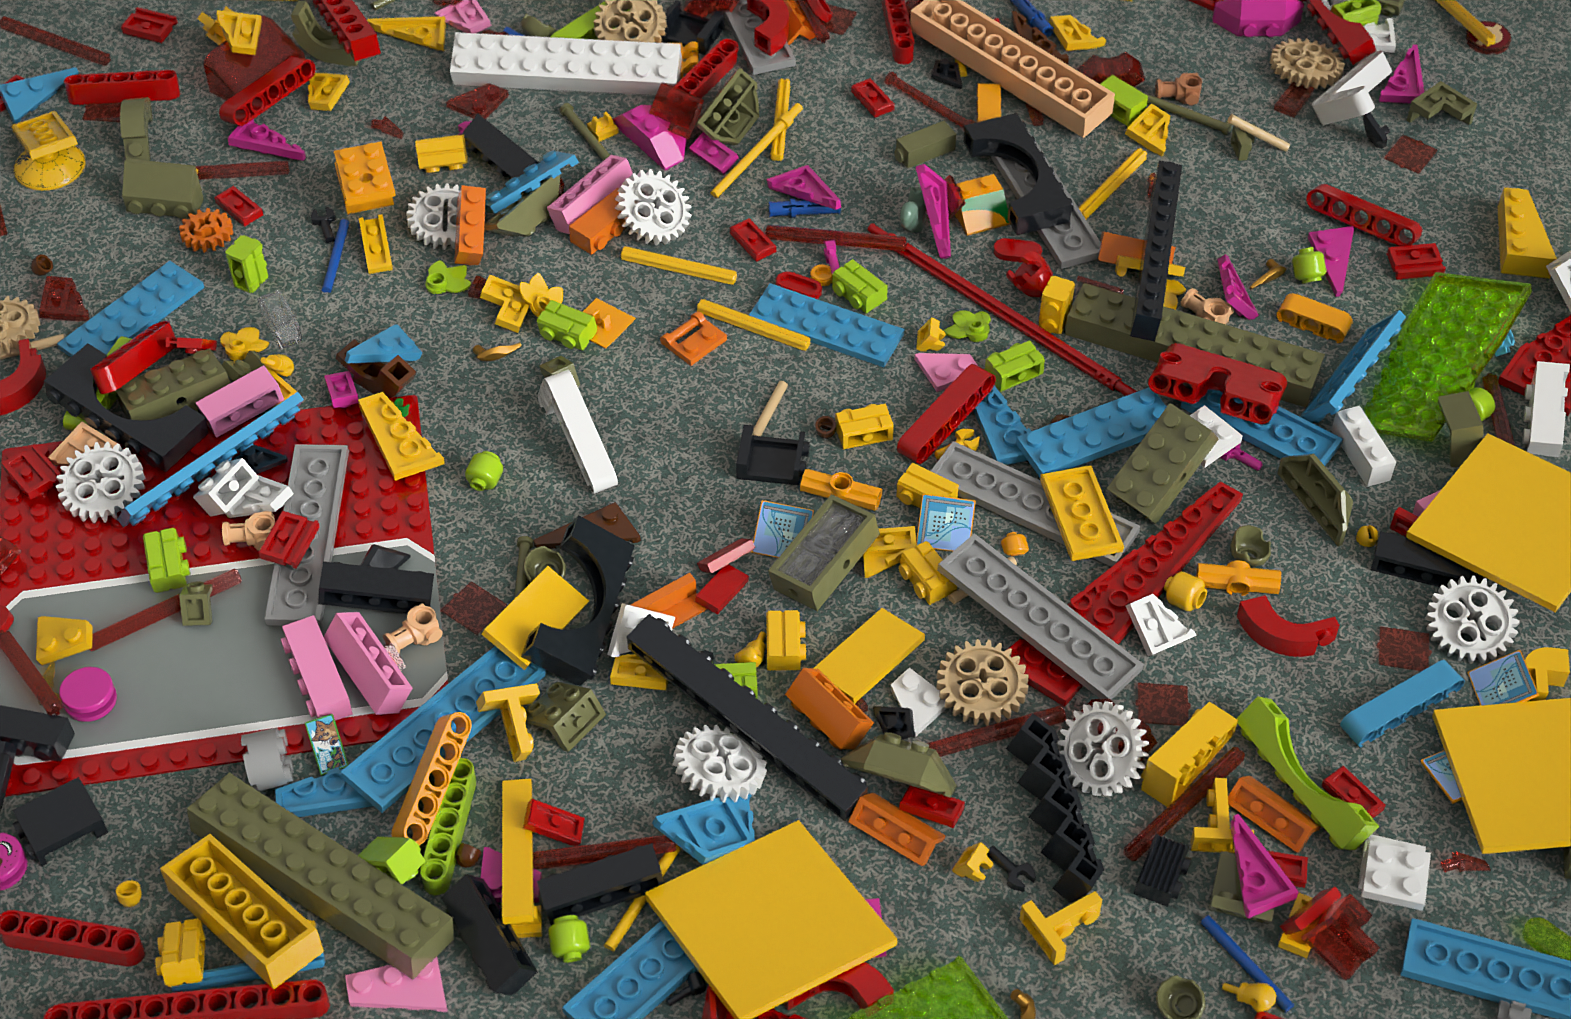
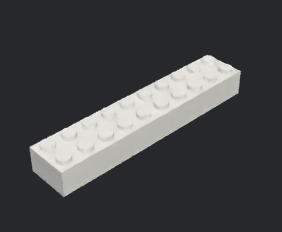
M455 33L450 74L454 85L667 96L668 92L680 81L682 54L680 44Z

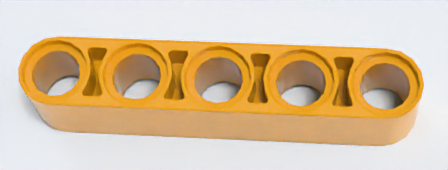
M456 712L444 715L437 720L392 828V837L408 838L407 828L410 827L413 831L412 839L418 845H421L427 839L471 731V720L465 713ZM451 721H454L456 724L455 733L451 729ZM441 747L445 750L446 755L444 759L440 755ZM430 773L434 776V785H431L429 782ZM419 800L423 802V812H420L418 809Z

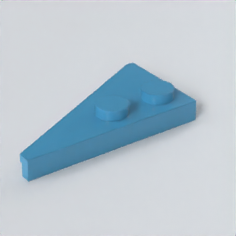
M77 68L1 84L0 95L13 123H19L22 117L30 111L33 112L39 104L44 103L56 94L57 90L64 85L66 77L78 75Z
M395 324L347 351L344 361L346 363L390 362L397 355L404 361H416L420 359L422 351L399 325Z

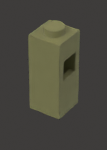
M941 121L902 136L896 140L895 157L899 163L902 162L907 168L955 150L956 133L945 121Z

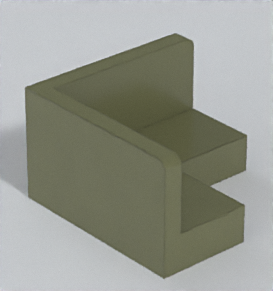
M1440 81L1411 101L1406 121L1412 122L1420 115L1430 119L1443 109L1458 120L1470 125L1477 103Z
M1469 391L1438 397V404L1450 430L1449 464L1451 467H1460L1483 439V423Z

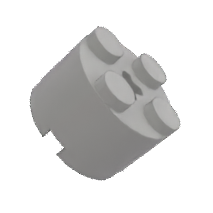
M272 728L241 736L242 746L247 745L248 752L243 754V759L250 786L253 785L254 789L262 791L289 785V782L293 781L292 773H294L292 757H286L288 740L285 729L278 730V728Z

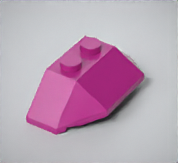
M1223 0L1215 3L1212 20L1236 36H1282L1301 22L1304 3L1298 0Z
M639 105L613 118V122L618 129L664 170L684 161L688 130L661 106Z

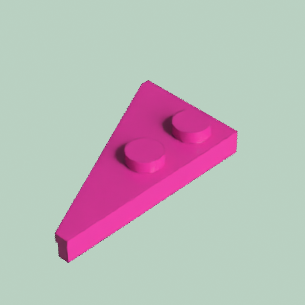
M1417 45L1409 48L1404 60L1399 63L1393 76L1388 80L1387 86L1381 91L1379 102L1411 103L1412 100L1424 93Z
M254 119L244 126H237L228 136V144L240 149H249L263 154H272L301 161L306 159L305 151L296 144L292 146L287 144L284 136L269 129L265 124H256Z
M1225 254L1218 258L1217 261L1226 301L1240 317L1244 315L1249 320L1255 319L1259 314L1229 257Z
M1239 814L1234 815L1230 826L1244 912L1248 919L1295 900L1299 891Z

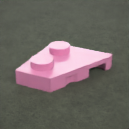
M460 0L435 12L436 17L445 16L446 24L465 33L476 34L492 26L477 0Z
M915 354V361L936 392L947 389L970 364L977 365L970 354Z

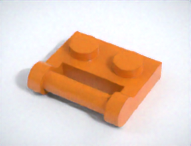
M700 311L692 314L691 319L670 334L665 333L660 337L662 345L690 366L727 340V335L707 321ZM698 326L700 328L698 331L693 333L691 336L686 338L681 343L678 344L676 342L678 339L683 337L685 334L690 332L695 327Z

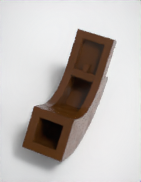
M355 339L338 352L335 358L354 375L352 380L356 384L373 394L383 392L388 398L394 397L416 375V371L399 355L388 364L382 362L346 363L344 360L347 351L359 345Z

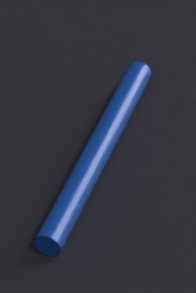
M347 219L340 220L322 292L331 293L350 224Z
M1210 915L1201 921V925L1256 983H1266L1273 987L1276 993V1004L1285 1013L1294 1006L1289 998Z

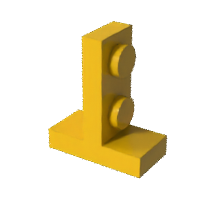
M537 683L484 691L476 701L478 712L500 709L513 762L525 760L533 749V738L527 732L525 725L526 711L521 705L532 704L539 696L540 692Z
M1215 778L1213 787L1207 790L1206 796L1207 806L1212 807V814L1208 816V828L1194 827L1191 837V851L1218 853L1225 851L1235 853L1229 821L1227 778Z
M1094 891L1047 918L1043 916L1034 902L1030 900L1021 906L1019 919L1053 965H1056L1064 960L1067 948L1061 939L1068 937L1076 926L1082 923L1085 925L1093 923L1099 917L1102 899Z

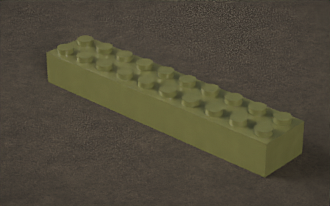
M1083 283L1067 316L1065 335L1158 363L1160 354L1165 352L1171 344L1179 343L1279 372L1287 380V387L1280 400L1302 407L1308 406L1325 354L1164 306L1155 342L1131 337L1130 332L1135 298Z
M230 772L187 808L190 829L193 833L202 839L211 834L257 876L412 980L454 940L453 919L451 916Z

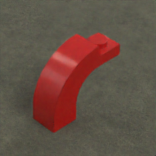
M747 0V10L765 21L754 29V46L772 56L785 45L789 36L788 7L783 0Z
M29 338L18 340L20 352L18 368L10 376L0 380V416L16 411L28 404L44 385L46 368L41 354H38L37 348H32Z
M1266 595L1240 601L1237 618L1244 631L1256 643L1272 652L1292 657L1315 655L1318 644L1326 646L1336 639L1340 626L1336 617L1306 624L1289 622L1281 618L1274 611Z
M863 962L783 1004L787 1010H790L818 993L835 991L852 998L864 1015L869 1018L893 1003L894 989L878 970Z

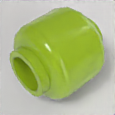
M1313 247L1300 249L1299 255L1292 258L1295 279L1302 280V284L1321 281V276H1324L1327 272L1323 253L1314 251Z
M1475 387L1468 391L1483 422L1493 414L1495 402L1487 390Z
M483 451L482 453H476L468 464L465 477L470 486L477 491L494 489L503 473V464L500 458L492 452Z
M576 915L556 918L554 924L548 930L551 953L557 958H563L564 963L581 960V954L586 953L590 948L587 924L583 920H579Z

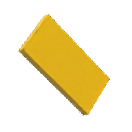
M56 111L11 126L15 136L32 160L78 144L75 136Z
M1091 465L1041 474L1040 482L1071 561L1123 552V542Z
M547 566L484 629L482 635L525 670L532 663L521 657L529 634L540 623L553 628L564 629L588 604L589 600Z
M881 608L818 663L814 669H819L855 704L924 642L925 634L884 608Z

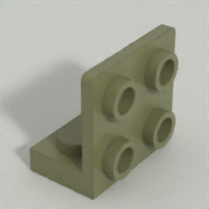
M556 682L547 688L546 693L538 701L529 705L526 711V723L549 729L560 748L569 752L606 713L591 689Z
M1222 851L1208 910L1247 919L1244 912L1236 856L1234 853ZM1274 909L1248 918V920L1270 924Z

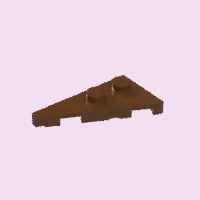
M1012 11L1011 19L1016 34L1068 65L1069 56L1066 53L1063 55L1056 50L1055 43L1048 40L1046 35L1038 28H1031L1026 24L1027 19L1022 14Z
M616 502L583 517L625 541L632 540V543L641 541L639 533ZM571 523L534 539V546L536 548L546 546L552 549L561 545L565 531Z

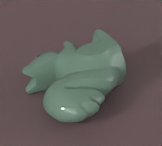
M911 187L908 201L903 204L900 211L901 227L908 232H921L927 221L924 214L926 205L920 188Z

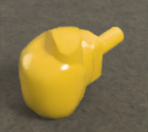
M284 354L269 355L267 358L262 357L260 360L266 367L281 376L288 377L294 371L293 361Z
M761 631L756 640L749 642L745 648L734 655L735 662H756L757 668L763 662L766 649L763 640L766 637V633Z
M1243 982L1240 987L1227 983L1222 985V990L1236 994L1237 1001L1251 1005L1256 1012L1267 1011L1276 1003V993L1273 987L1266 983L1250 984Z

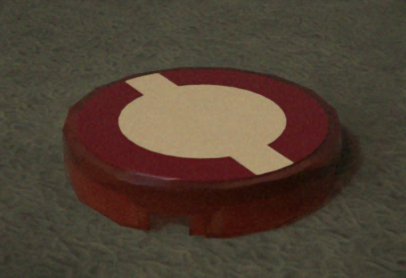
M1480 21L1496 36L1495 44L1485 46L1467 29L1465 39L1468 46L1476 52L1490 55V53L1501 54L1510 46L1511 34L1501 24L1491 21Z

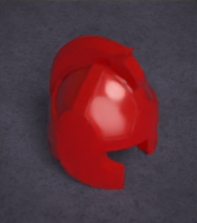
M1029 251L1021 257L1024 263L1015 273L1008 270L1006 277L1022 293L1030 297H1041L1051 276H1053V272L1038 252Z

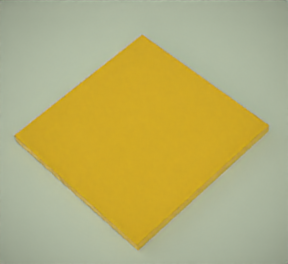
M1487 433L1409 528L1406 538L1556 612L1571 593V472Z
M1571 698L1436 709L1433 711L1434 723L1482 854L1571 846Z
M799 820L645 892L646 901L734 1019H752L897 945V937Z

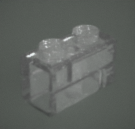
M277 290L260 296L257 299L261 316L279 349H285L303 341L299 322L281 291Z

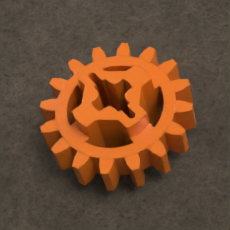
M207 208L205 212L198 209L196 215L189 213V219H183V225L179 226L182 243L185 242L186 247H192L195 252L199 248L202 249L203 253H206L208 248L216 251V246L224 247V241H231L230 235L234 234L231 218L227 217L226 212L220 214L219 209H216L214 212H211L210 208Z

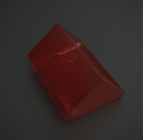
M261 15L262 23L256 55L233 53L227 40L207 54L204 60V70L211 93L227 101L289 57L305 58L304 52L273 19Z

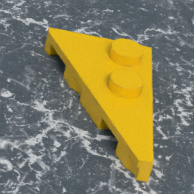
M445 16L374 18L367 20L376 32L439 51H444Z

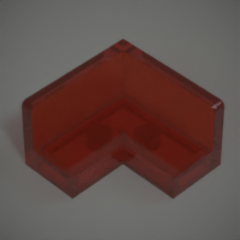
M662 82L649 113L670 122L668 131L689 140L699 118L704 100Z
M1350 893L1317 917L1301 936L1344 980L1351 978L1361 963L1374 956L1380 948L1360 929L1373 915Z

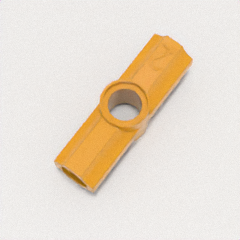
M805 469L800 484V491L829 498L832 494L851 504L874 511L878 509L882 497V488L855 482L849 474L844 472L829 475Z
M1240 560L1232 561L1227 566L1198 563L1196 577L1203 580L1205 588L1226 589V592L1230 595L1232 593H1241V596H1245L1249 592L1279 594L1280 570L1250 568L1247 562Z

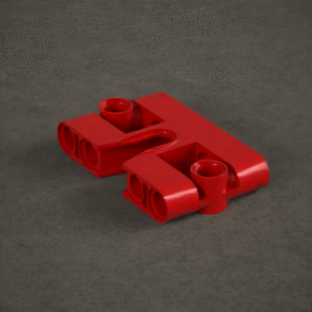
M1174 343L1165 352L1160 354L1158 364L1149 377L1148 385L1157 394L1193 405L1204 397L1209 389L1218 390L1223 393L1220 399L1221 413L1257 424H1265L1277 412L1280 399L1287 387V380L1283 374ZM1183 383L1190 384L1192 389L1186 388ZM1233 398H1239L1243 403H1237Z

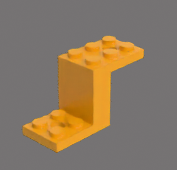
M382 142L334 151L335 168L347 214L394 205L395 189Z

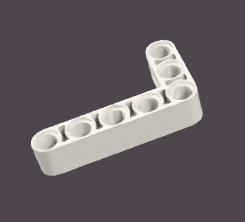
M1382 50L1374 52L1363 59L1312 103V107L1322 125L1363 116L1375 108L1368 92L1392 72Z
M565 370L544 378L538 392L540 407H544L546 410L545 415L556 413L587 486L590 485L593 489L592 494L618 485L614 468L571 372Z

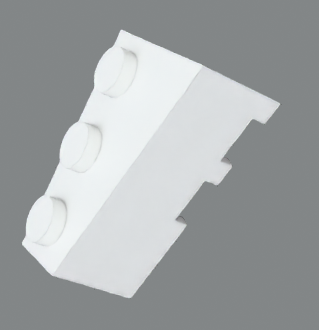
M1537 361L1531 385L1526 384L1525 400H1529V406H1525L1524 422H1528V429L1524 428L1522 444H1527L1528 453L1550 457H1559L1563 446L1566 414L1564 412V403L1568 388H1565V381L1569 373L1570 364Z

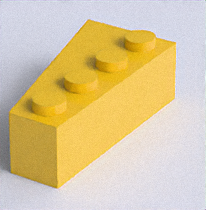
M1504 187L1498 204L1501 273L1550 279L1551 275L1546 266L1557 258L1531 195L1526 189Z
M1208 702L1202 709L1198 708L1191 719L1147 759L1146 768L1141 774L1143 779L1141 790L1170 809L1235 734L1238 719L1211 702Z

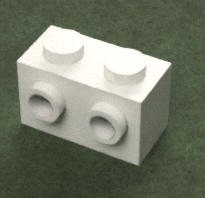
M243 458L221 462L215 468L216 474L212 478L205 479L198 486L199 491L193 498L210 517L227 513L259 479L258 475Z

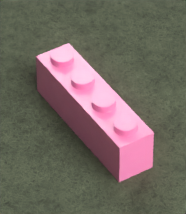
M610 155L547 207L556 230L570 234L569 226L616 188H620L626 178L629 179L633 172L627 158Z
M359 612L336 613L324 635V640L376 715L399 713L413 689Z
M313 615L282 626L285 637L280 640L285 654L291 653L293 657L288 659L293 674H299L301 679L297 680L302 696L308 695L309 700L305 702L310 716L320 718L333 714L336 721L353 715L349 697L315 616Z

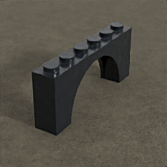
M1017 113L965 125L963 143L972 158L996 156L1009 159L1023 166L1035 180L1036 185L1028 194L1009 202L1007 220L1016 235L1070 222L1071 212L1074 209L1071 198L1066 196L1062 183L1057 181L1053 168L1048 166L1044 153L1039 151L1035 138L1030 136L1026 123L1021 121Z
M88 343L44 380L46 396L53 404L63 406L72 416L80 417L95 430L99 429L108 438L129 448L132 454H138L144 458L150 466L158 467L164 472H167L208 434L206 417L187 405L169 416L144 421L122 418L104 408L97 399L98 387L90 369L106 358L107 355Z
M578 516L567 527L560 549L568 553L579 563L591 583L594 595L592 617L586 626L577 629H557L540 623L529 634L521 657L574 685L581 686L588 679L592 680L598 670L597 658L601 656L606 646V643L603 642L604 637L608 634L613 624V621L610 620L611 616L620 603L618 595L627 582V578L624 577L625 573L634 561V557L631 555L635 545Z

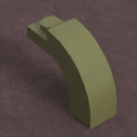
M298 1L290 15L292 22L296 25L292 35L297 43L310 55L325 63L357 66L360 60L354 61L350 54H346L343 44H339L337 35L334 36L333 33L319 25L307 1Z
M148 97L122 100L120 128L121 138L124 142L125 159L151 161L148 122H152L153 118L151 100Z

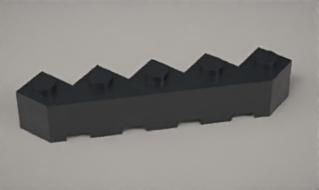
M1032 713L1006 749L1029 766L1017 783L1040 800L1029 815V818L1052 835L1040 853L1064 870L1052 889L1072 904L1090 892L1103 873L1104 867L1101 859L1096 858L1093 849L1095 841L1089 824L1083 821L1081 815L1083 807L1078 792L1072 788L1068 778L1071 772L1065 755L1059 752L1057 732Z

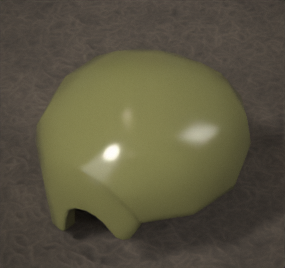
M527 13L521 20V28L526 36L551 37L556 30L551 25L547 26Z
M1244 525L1234 532L1230 551L1236 560L1247 562L1251 568L1264 565L1270 558L1271 542H1266L1263 539L1262 529L1251 525ZM1248 553L1253 554L1256 558L1250 557Z
M546 546L530 550L524 558L523 569L530 583L547 566L563 579L566 576L567 566L559 552Z
M1177 975L1171 976L1161 982L1156 992L1157 1006L1165 1019H1200L1206 1008L1205 994L1194 980L1181 978Z

